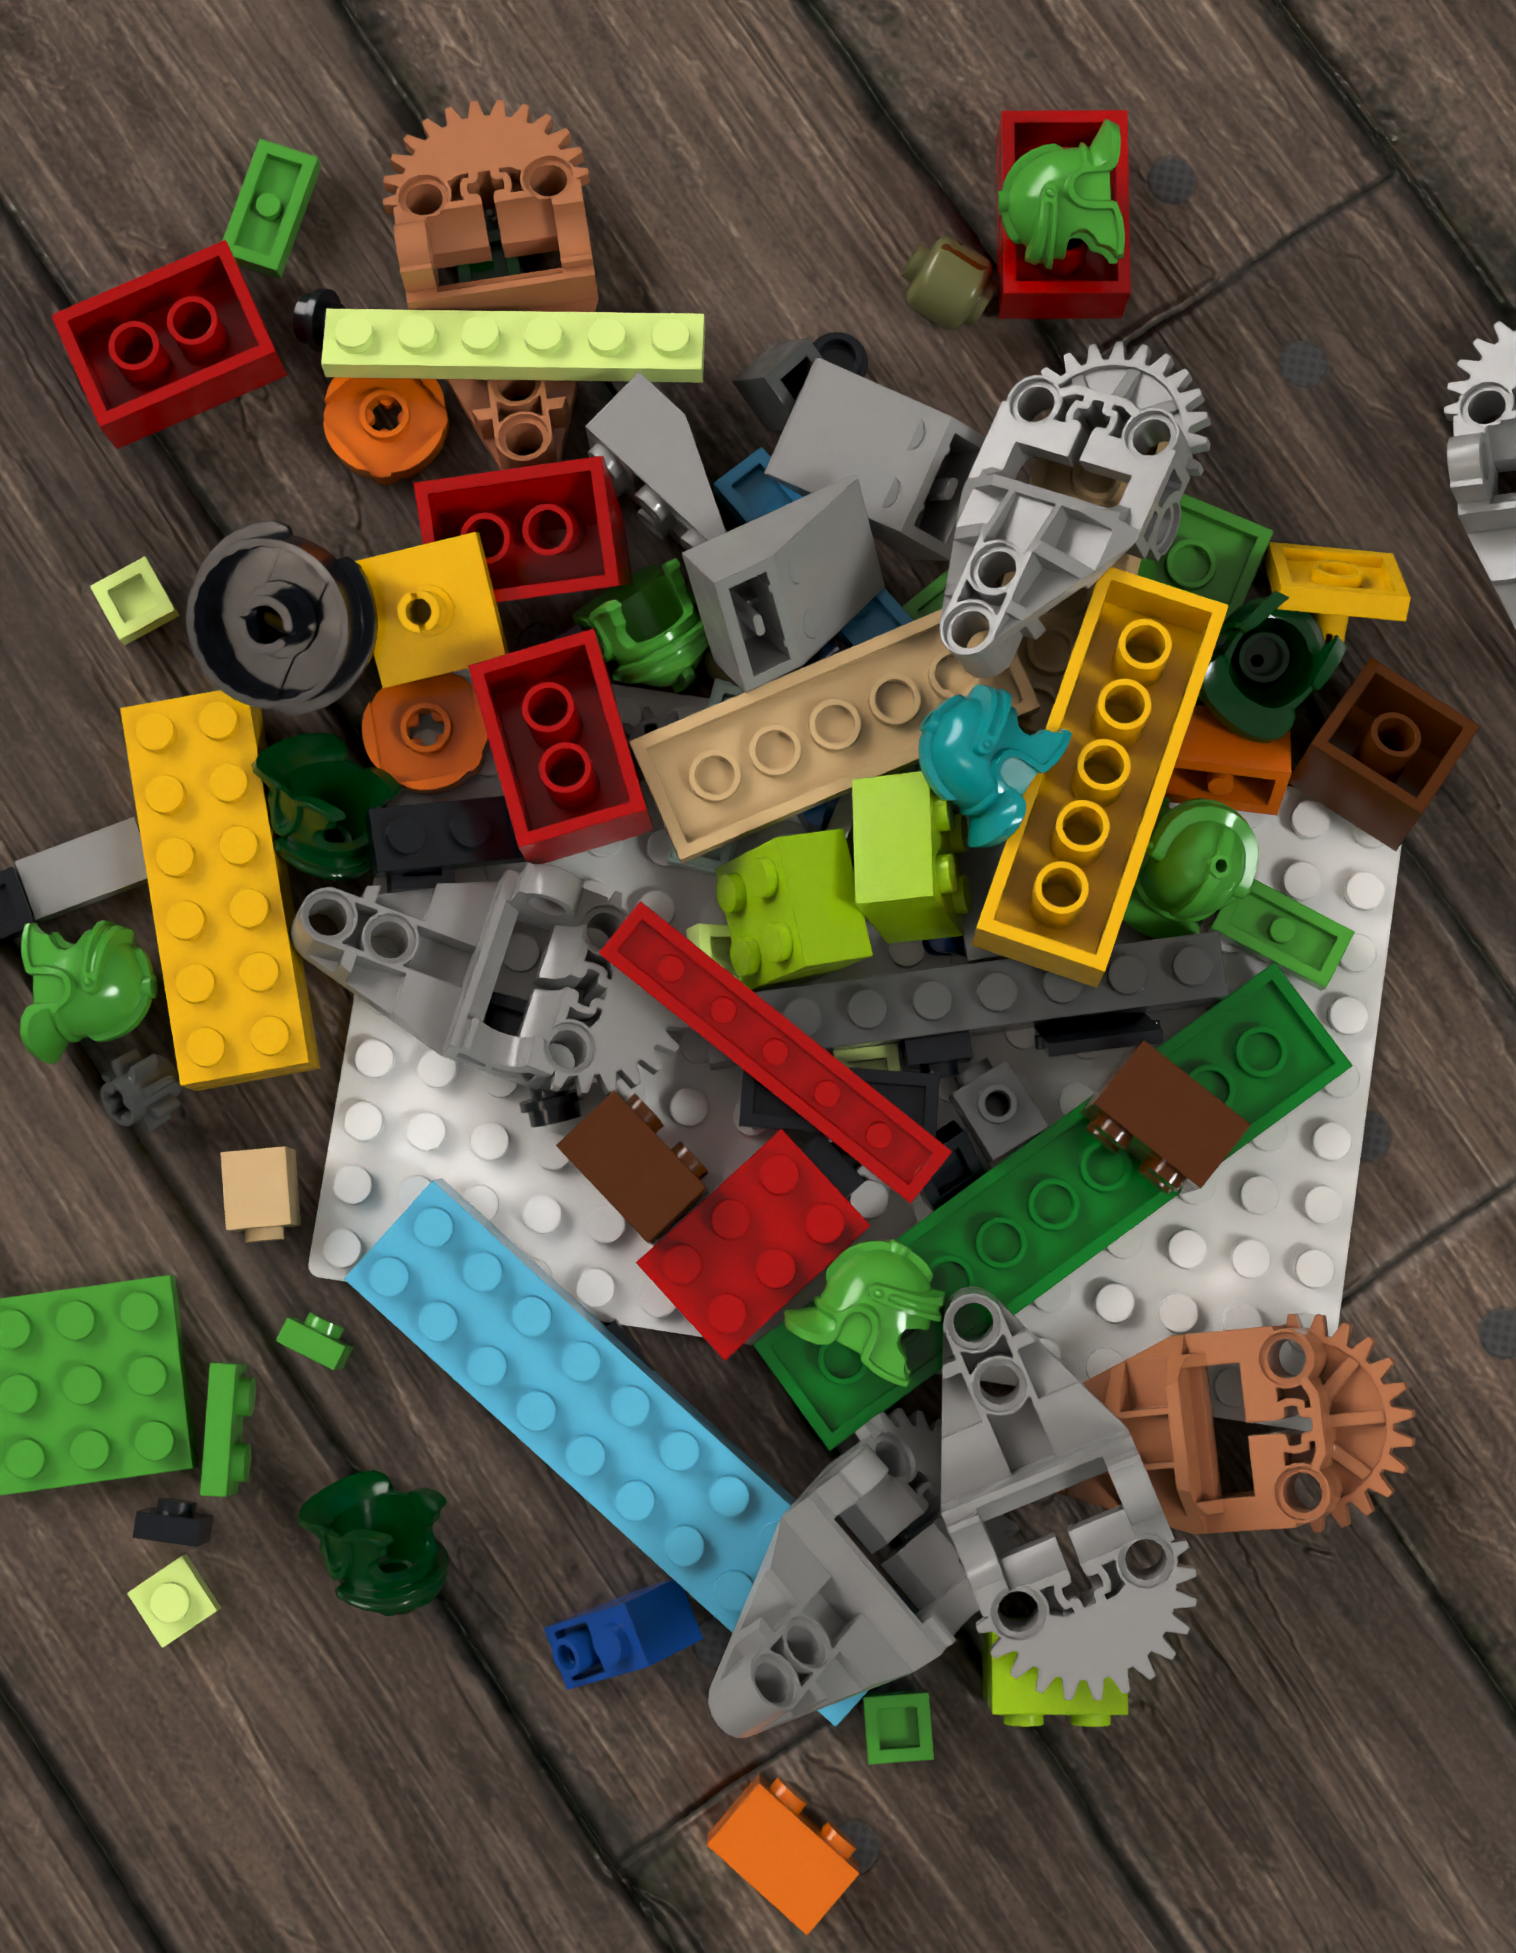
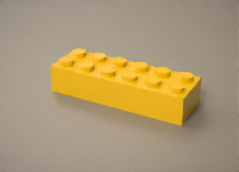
M1110 567L1097 580L1045 729L1051 732L1060 729L1069 730L1072 733L1070 742L1059 761L1043 774L1037 773L1022 795L1026 802V813L1019 828L1005 843L975 930L972 946L1095 988L1098 987L1111 956L1229 605L1114 567Z
M221 690L120 708L180 1086L193 1091H200L321 1069L303 959L293 947L290 938L291 923L295 918L287 862L274 850L273 841L278 839L279 836L275 833L271 824L270 806L268 803L270 789L253 773L251 765L259 754L268 748L261 708L241 703Z

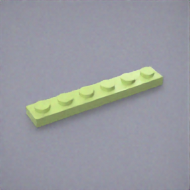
M326 309L321 365L325 377L629 382L640 372L650 382L703 383L704 314Z

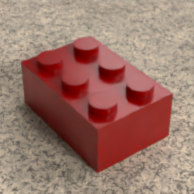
M1128 110L1002 111L996 137L998 319H1122L1131 293ZM1105 119L1119 125L1121 137L1120 156L1117 166L1109 173L1111 200L1118 203L1124 223L1125 249L1123 258L1118 259L1116 264H1109L1103 255L1090 251L1088 245L1082 239L1072 238L1068 242L1065 259H1053L1052 270L1044 269L1043 264L1035 266L1025 262L1026 246L1015 244L1010 240L998 211V191L1002 190L1005 178L1014 163L1030 150L1046 144L1055 143L1067 149L1078 147L1081 142H1084L1089 147Z
M226 240L51 315L98 425L116 449L287 376V372L243 273Z
M594 628L468 665L518 847L527 863L544 864L654 831L605 659Z
M781 1128L644 1254L636 1264L715 1351L726 1360L871 1225Z

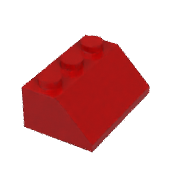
M604 456L414 483L422 543L428 544L479 532L496 602L633 584L625 520Z

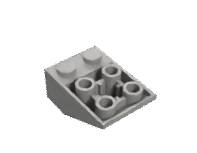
M815 358L764 474L803 497L854 474L859 479L874 538L912 560L950 561L961 492L986 437L946 413L821 358Z
M638 372L585 426L590 447L588 455L589 457L604 456L617 498L623 492L641 508L636 513L638 518L654 535L663 540L669 534L687 551L726 533L686 415Z
M854 474L682 552L713 660L745 693L802 667L885 587L859 479Z

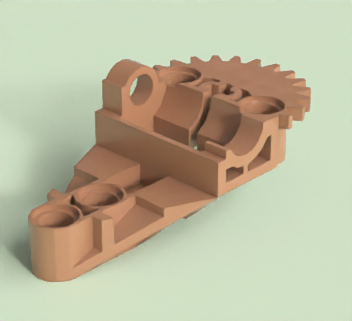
M504 100L496 101L490 115L483 114L478 101H470L468 118L462 119L452 107L445 109L447 126L442 128L427 118L422 121L423 129L427 136L426 140L408 134L403 138L405 149L412 156L392 154L390 158L392 169L400 174L384 176L383 184L385 191L395 195L384 198L383 206L386 214L394 215L396 251L409 310L596 312L599 296L581 187L590 183L588 168L576 167L584 162L583 151L581 147L567 148L572 142L571 134L567 128L550 134L553 128L552 116L547 113L530 124L531 112L529 105L522 104L512 117H507ZM496 208L505 259L560 251L562 268L439 286L437 270L463 264L493 261L485 219L486 209ZM445 379L499 470L561 462L580 381ZM518 396H529L521 401H510ZM526 449L537 450L535 453L527 456L517 455Z
M1296 1313L1288 1314L1287 1323L1284 1325L1172 1335L1083 1382L1128 1428L1169 1526L1191 1534L1297 1528L1309 1522L1313 1533L1324 1531L1326 1516L1332 1514L1339 1526L1343 1528L1351 1524L1350 1502L1368 1516L1376 1511L1368 1493L1369 1489L1387 1498L1395 1492L1383 1475L1384 1470L1404 1474L1409 1466L1392 1453L1393 1448L1415 1446L1416 1438L1396 1429V1423L1416 1417L1415 1409L1394 1406L1393 1403L1396 1397L1409 1389L1408 1383H1386L1383 1379L1395 1365L1396 1361L1393 1357H1388L1371 1363L1369 1357L1377 1342L1376 1339L1369 1336L1355 1347H1352L1350 1341L1353 1324L1343 1322L1333 1336L1330 1337L1328 1336L1326 1315L1321 1314L1315 1315L1310 1329L1303 1327L1299 1314ZM1288 1339L1299 1343L1306 1355L1305 1366L1297 1376L1286 1372L1281 1366L1279 1359L1280 1349ZM1239 1363L1246 1423L1281 1420L1299 1414L1300 1417L1311 1418L1312 1430L1301 1433L1300 1430L1294 1429L1248 1436L1254 1490L1222 1494L1207 1366ZM1109 1471L1056 1492L1057 1494L1107 1509L1122 1504ZM1301 1473H1308L1315 1477L1320 1484L1322 1498L1316 1508L1307 1507L1296 1496L1295 1481Z

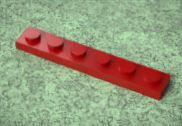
M640 901L599 951L601 956L910 1204L952 1153L938 1139L643 902Z

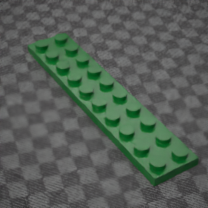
M1275 962L1156 1048L1157 1051L1251 1124L1223 1161L1353 1066ZM1090 1096L895 1240L911 1247L912 1251L928 1264L933 1274L930 1282L931 1287L946 1291V1302L959 1289L975 1286L984 1288L992 1293L1015 1315L1172 1200L1180 1192L1171 1190L1168 1195L1164 1194L1137 1172L1142 1162L1126 1149H1119L1117 1153H1113L1087 1133L1085 1128L1091 1121L1079 1112L1091 1099L1092 1096ZM814 1300L802 1308L815 1307ZM978 1303L965 1304L958 1309L954 1317V1324L957 1329L963 1334L970 1336L981 1335L987 1331L992 1321V1314L988 1308ZM945 1305L941 1308L942 1312H944ZM931 1320L928 1330L907 1329L902 1333L900 1340L906 1347V1364L911 1371L909 1377L912 1379L908 1388L886 1381L873 1373L861 1361V1354L837 1341L829 1345L811 1343L787 1330L784 1321L754 1342L753 1345L828 1450L831 1451L854 1434L858 1428L888 1409L942 1369L943 1322Z

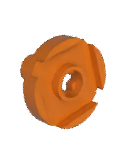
M334 377L328 386L324 400L326 403L323 421L325 436L337 458L348 469L360 476L371 478L376 483L384 485L393 484L399 479L408 478L419 473L437 457L444 445L445 439L449 435L450 421L446 400L436 379ZM380 404L387 410L397 405L402 409L397 416L399 425L390 431L386 428L380 431L373 429L372 426L376 422L372 412L373 409Z
M454 672L380 689L375 694L372 703L369 701L363 714L362 738L370 760L377 768L389 773L398 782L401 789L417 794L447 792L459 787L469 778L476 776L485 764V756L490 743L475 689L463 677L454 674ZM424 714H431L435 723H444L445 726L444 733L437 735L436 743L425 746L420 738L411 739L410 729L420 726V716Z

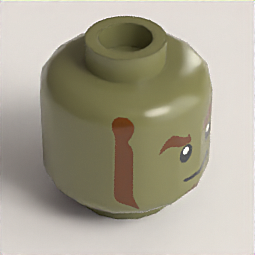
M944 236L936 240L930 249L919 243L900 275L910 282L905 292L906 305L948 331L956 330L963 323L972 327L985 310L997 287V284L990 280L992 275L991 262L950 236Z

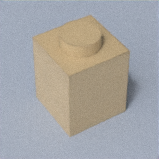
M283 1146L220 1152L226 1230L235 1232L245 1231V1243L284 1240V1227L301 1226L295 1149Z

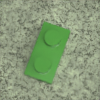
M259 138L223 240L227 241L239 266L278 279L282 278L322 167L318 157Z
M1256 879L1252 882L1250 894L1246 895L1243 899L1236 898L1231 904L1218 909L1207 930L1208 932L1219 931L1221 939L1269 964L1275 962L1282 971L1320 991L1326 989L1355 933L1353 930Z
M210 1363L200 1495L227 1497L238 1493L239 1482H247L249 1478L250 1443H242L244 1416L251 1417L253 1415L256 1399V1381L254 1377H247L248 1363Z

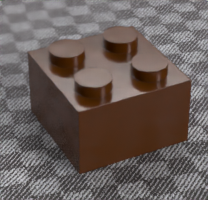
M1371 657L1309 745L1288 783L1392 850L1397 851L1480 728V725Z
M1145 1040L1126 1053L1079 1112L1091 1121L1085 1128L1090 1136L1113 1153H1117L1119 1149H1126L1142 1162L1137 1172L1166 1195L1171 1190L1184 1194L1201 1189L1251 1126V1124Z
M614 1090L556 1146L641 1237L653 1246L709 1193L706 1186L701 1182L709 1172L681 1141L670 1150L656 1135L664 1126L661 1123L662 1121L635 1093L625 1102Z

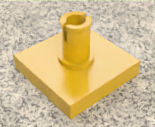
M479 532L355 561L361 565L376 601L378 631L373 653L382 689L467 669L468 665L509 654Z
M1278 542L1268 543L1265 568L1272 593L1278 591L1290 597L1277 609L1310 612L1322 631L1325 644H1328L1335 635H1338L1344 642L1349 616L1406 622L1411 597L1393 553Z

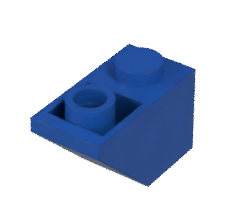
M674 1579L638 1589L544 1628L552 1649L553 1660L561 1672L567 1690L649 1667L703 1639L685 1590Z

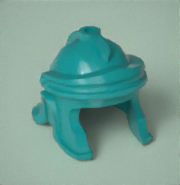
M975 685L966 698L960 694L946 699L925 717L919 727V730L922 732L918 747L921 772L928 785L940 799L952 801L959 807V812L962 815L969 817L967 845L972 848L995 847L1002 844L1019 828L1026 813V802L1022 795L1037 773L1043 774L1059 761L1066 751L1072 735L1066 729H1060L1055 732L1039 729L1034 734L1023 733L1018 726L1016 709L1011 706V693L986 685Z

